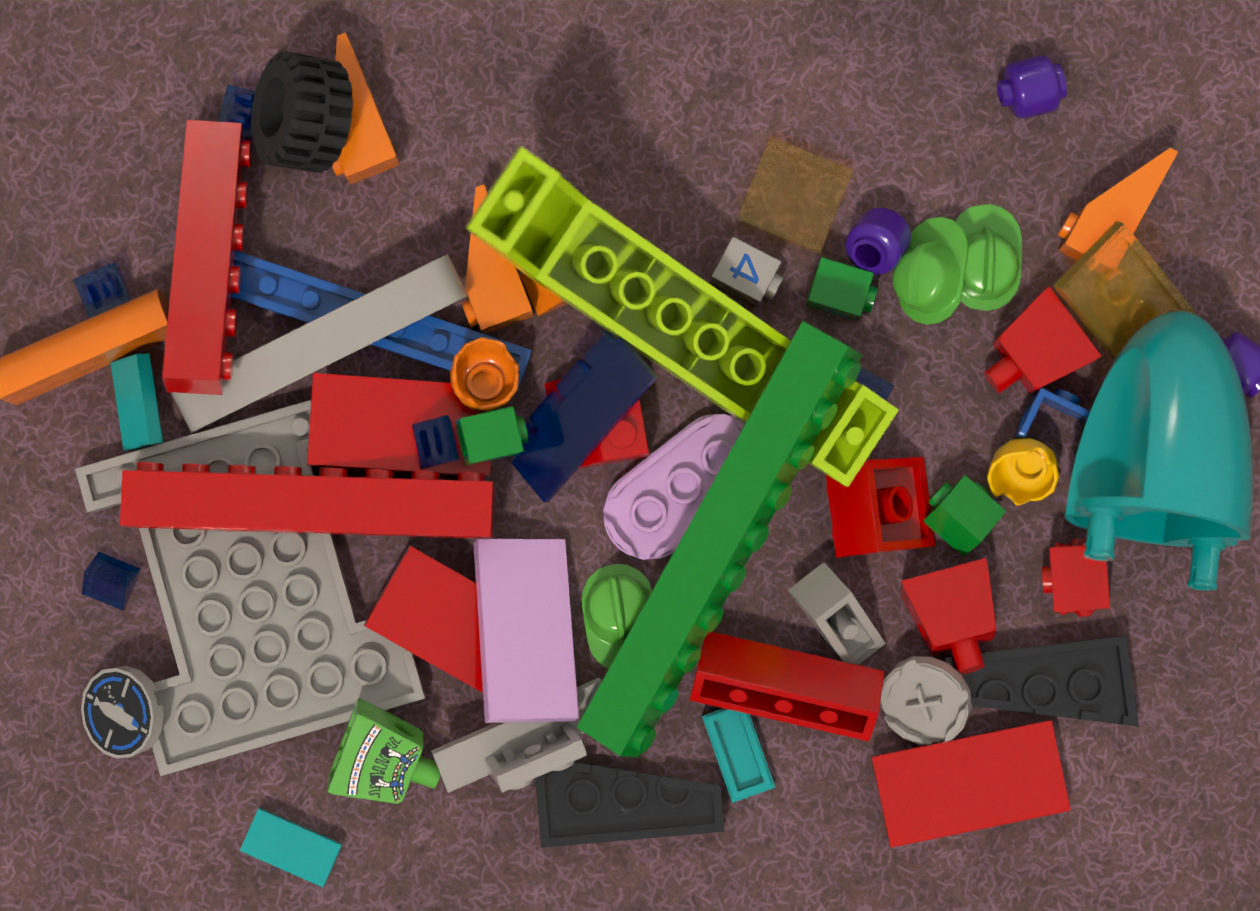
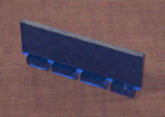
M602 331L584 352L583 356L586 361L579 359L556 385L558 392L551 391L529 418L532 423L525 422L528 442L522 443L524 452L514 455L513 457L516 458L511 463L544 503L549 502L658 378L626 340L621 337L616 339L609 331Z

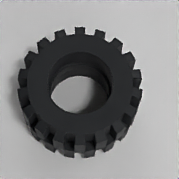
M288 51L278 52L274 58L269 60L258 81L251 113L254 148L257 150L259 159L264 161L266 165L323 173L324 170L328 171L333 166V163L338 160L348 138L353 110L351 81H349L346 68L342 67V63L331 59Z

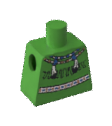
M357 698L328 774L327 792L334 795L399 804L402 803L410 781L435 789L440 773L435 760L421 756L424 744L423 732L419 728L366 700Z

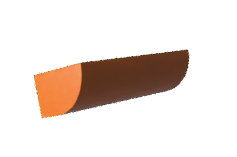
M159 288L0 357V400L19 405L110 365L111 362L126 358L166 340L169 303L165 293Z

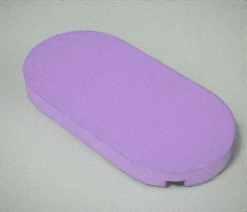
M726 414L702 416L690 423L619 479L609 491L603 509L605 529L613 544L625 554L642 560L659 559L672 554L745 425L744 422Z

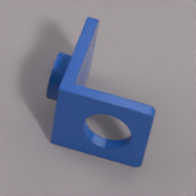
M1040 388L1034 392L1012 438L1017 439L1026 436L1041 403L1085 424L1090 411L1078 406L1081 400L1069 392L1056 388L1054 393Z

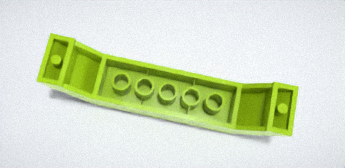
M519 146L465 228L523 274L746 424L791 340L592 203L560 176L559 172ZM856 381L850 387L844 388L836 403L838 409L835 418L827 428L820 431L813 444L815 447L813 457L808 463L846 487H849L899 411L873 391Z

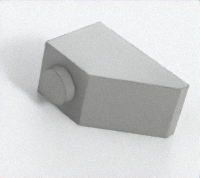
M824 562L788 590L806 617L842 662L859 665L886 644L852 592Z

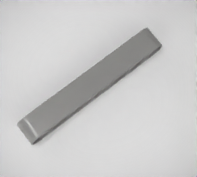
M447 254L233 360L232 380H224L223 395L173 392L171 394L192 433L468 296Z

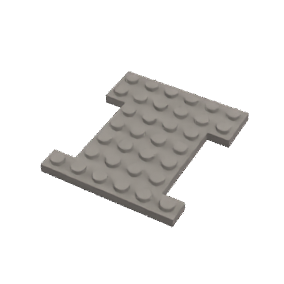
M311 400L76 468L75 471L87 513H94L121 505L122 470L136 471V462L163 463L164 471L182 472V464L210 465V473H228V465L256 466V474L274 475V467L276 466L302 468L301 476H316L313 466L307 465ZM139 528L180 674L154 682L158 691L154 693L157 698V704L162 703L164 712L161 734L152 747L160 776L347 722L351 717L357 698L366 700L383 710L426 698L414 654L363 626L365 621L357 622L332 534Z

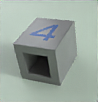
M732 237L712 275L711 283L759 307L763 297L772 301L784 278L777 274L781 261Z

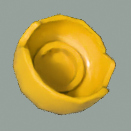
M1031 438L1011 439L995 452L988 469L987 481L994 497L1004 495L1010 498L1016 506H1019L1029 501L1043 500L1053 493L1061 470L1054 452L1047 445Z

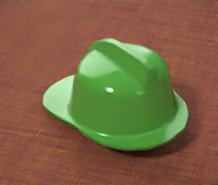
M992 204L972 206L962 212L955 221L963 228L968 239V259L960 301L972 309L995 310L1010 302L1018 291L1022 268L1020 226L1013 215L1000 206Z
M937 217L927 219L916 226L911 232L909 249L893 271V288L899 298V302L904 312L915 322L926 325L941 323L952 316L960 304L968 259V239L963 228L954 220Z
M613 564L599 568L588 578L582 592V609L587 642L594 658L607 669L613 663L652 592L649 580L639 570L627 564Z

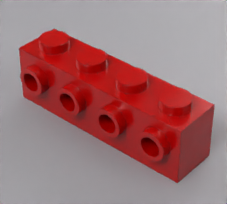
M710 632L707 633L702 642L701 656L697 662L690 701L870 741L879 715L885 671L741 639L727 634Z

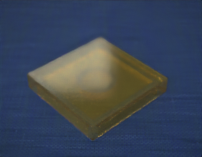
M770 136L736 221L820 254L853 169Z

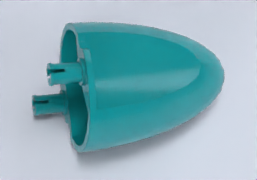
M1171 311L1156 316L1143 325L1129 339L1107 372L1088 416L1076 454L1065 518L1073 525L1088 530L1083 556L1092 560L1113 561L1115 559L1116 538L1156 545L1192 547L1187 587L1202 591H1216L1218 587L1217 577L1220 551H1224L1229 546H1236L1238 540L1250 539L1253 510V453L1250 424L1239 375L1232 357L1218 333L1207 321L1196 314L1185 311Z

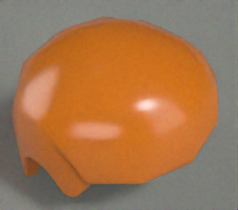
M481 337L465 343L454 356L450 370L451 386L456 396L471 410L491 412L506 406L517 392L519 365L508 352L503 342Z

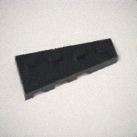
M1127 635L983 652L981 654L985 667L971 673L961 674L970 689L972 706L1139 727ZM953 656L943 657L944 662L957 670Z
M574 762L567 769L550 771L536 778L541 848L725 832L720 785Z

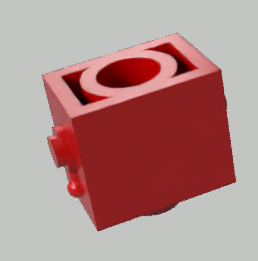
M1086 538L1072 539V543L1069 544L1055 543L1054 547H1049L1051 566H1041L1043 593H1053L1054 612H1059L1061 615L1074 612V614H1078V617L1092 616L1095 609H1110L1107 561L1092 560L1083 556Z

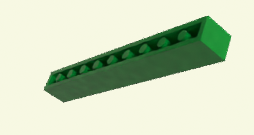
M802 321L577 725L578 729L619 756L639 757L640 754L644 753L651 746L656 736L654 728L662 714L668 712L676 702L679 694L677 687L684 674L690 672L699 661L701 656L699 648L707 633L712 632L719 625L723 617L724 610L722 607L730 592L736 591L742 584L746 575L745 565L753 551L756 552L765 543L769 534L767 526L773 515L788 502L792 492L790 486L798 471L804 469L812 459L815 450L813 444L820 431L827 428L835 418L838 409L836 403L844 388L850 387L856 380L860 372L861 365L859 362L863 354Z

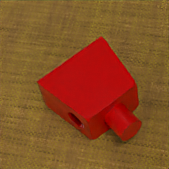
M1048 287L992 343L1002 359L983 373L990 385L999 394L1018 380L1028 393L1031 394L1089 365L1100 358L1101 354L1052 289Z
M986 558L902 580L900 587L901 597L931 656L952 651L957 671L960 674H967L984 668L985 664L978 644L993 640L996 633Z

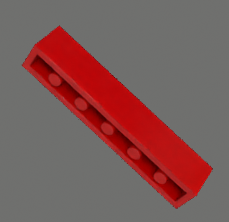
M187 120L162 374L167 392L223 395L224 380H232L233 353H227L226 350L227 338L236 336L237 309H230L231 293L239 294L241 284V267L234 266L235 251H243L245 236L244 224H238L239 209H247L248 182H241L242 167L250 168L252 157V141L244 140L242 123Z

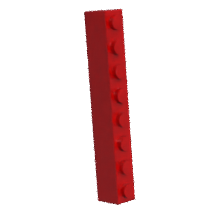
M136 462V471L122 470L120 526L154 529L493 539L495 484L492 481H485V473L458 472L457 480H439V472L412 471L411 479L393 478V470L366 469L365 478L347 477L348 469L320 468V476H301L302 468L276 466L274 467V475L256 474V466L228 465V473H210V465L182 464V472L164 471L163 463Z

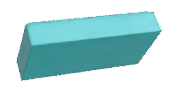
M135 354L111 362L123 451H136L163 443L150 355Z
M722 708L702 715L732 803L775 788L750 714Z
M260 807L239 851L320 887H325L343 843Z

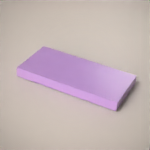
M477 539L473 544L485 723L562 722L577 720L579 714L565 539Z

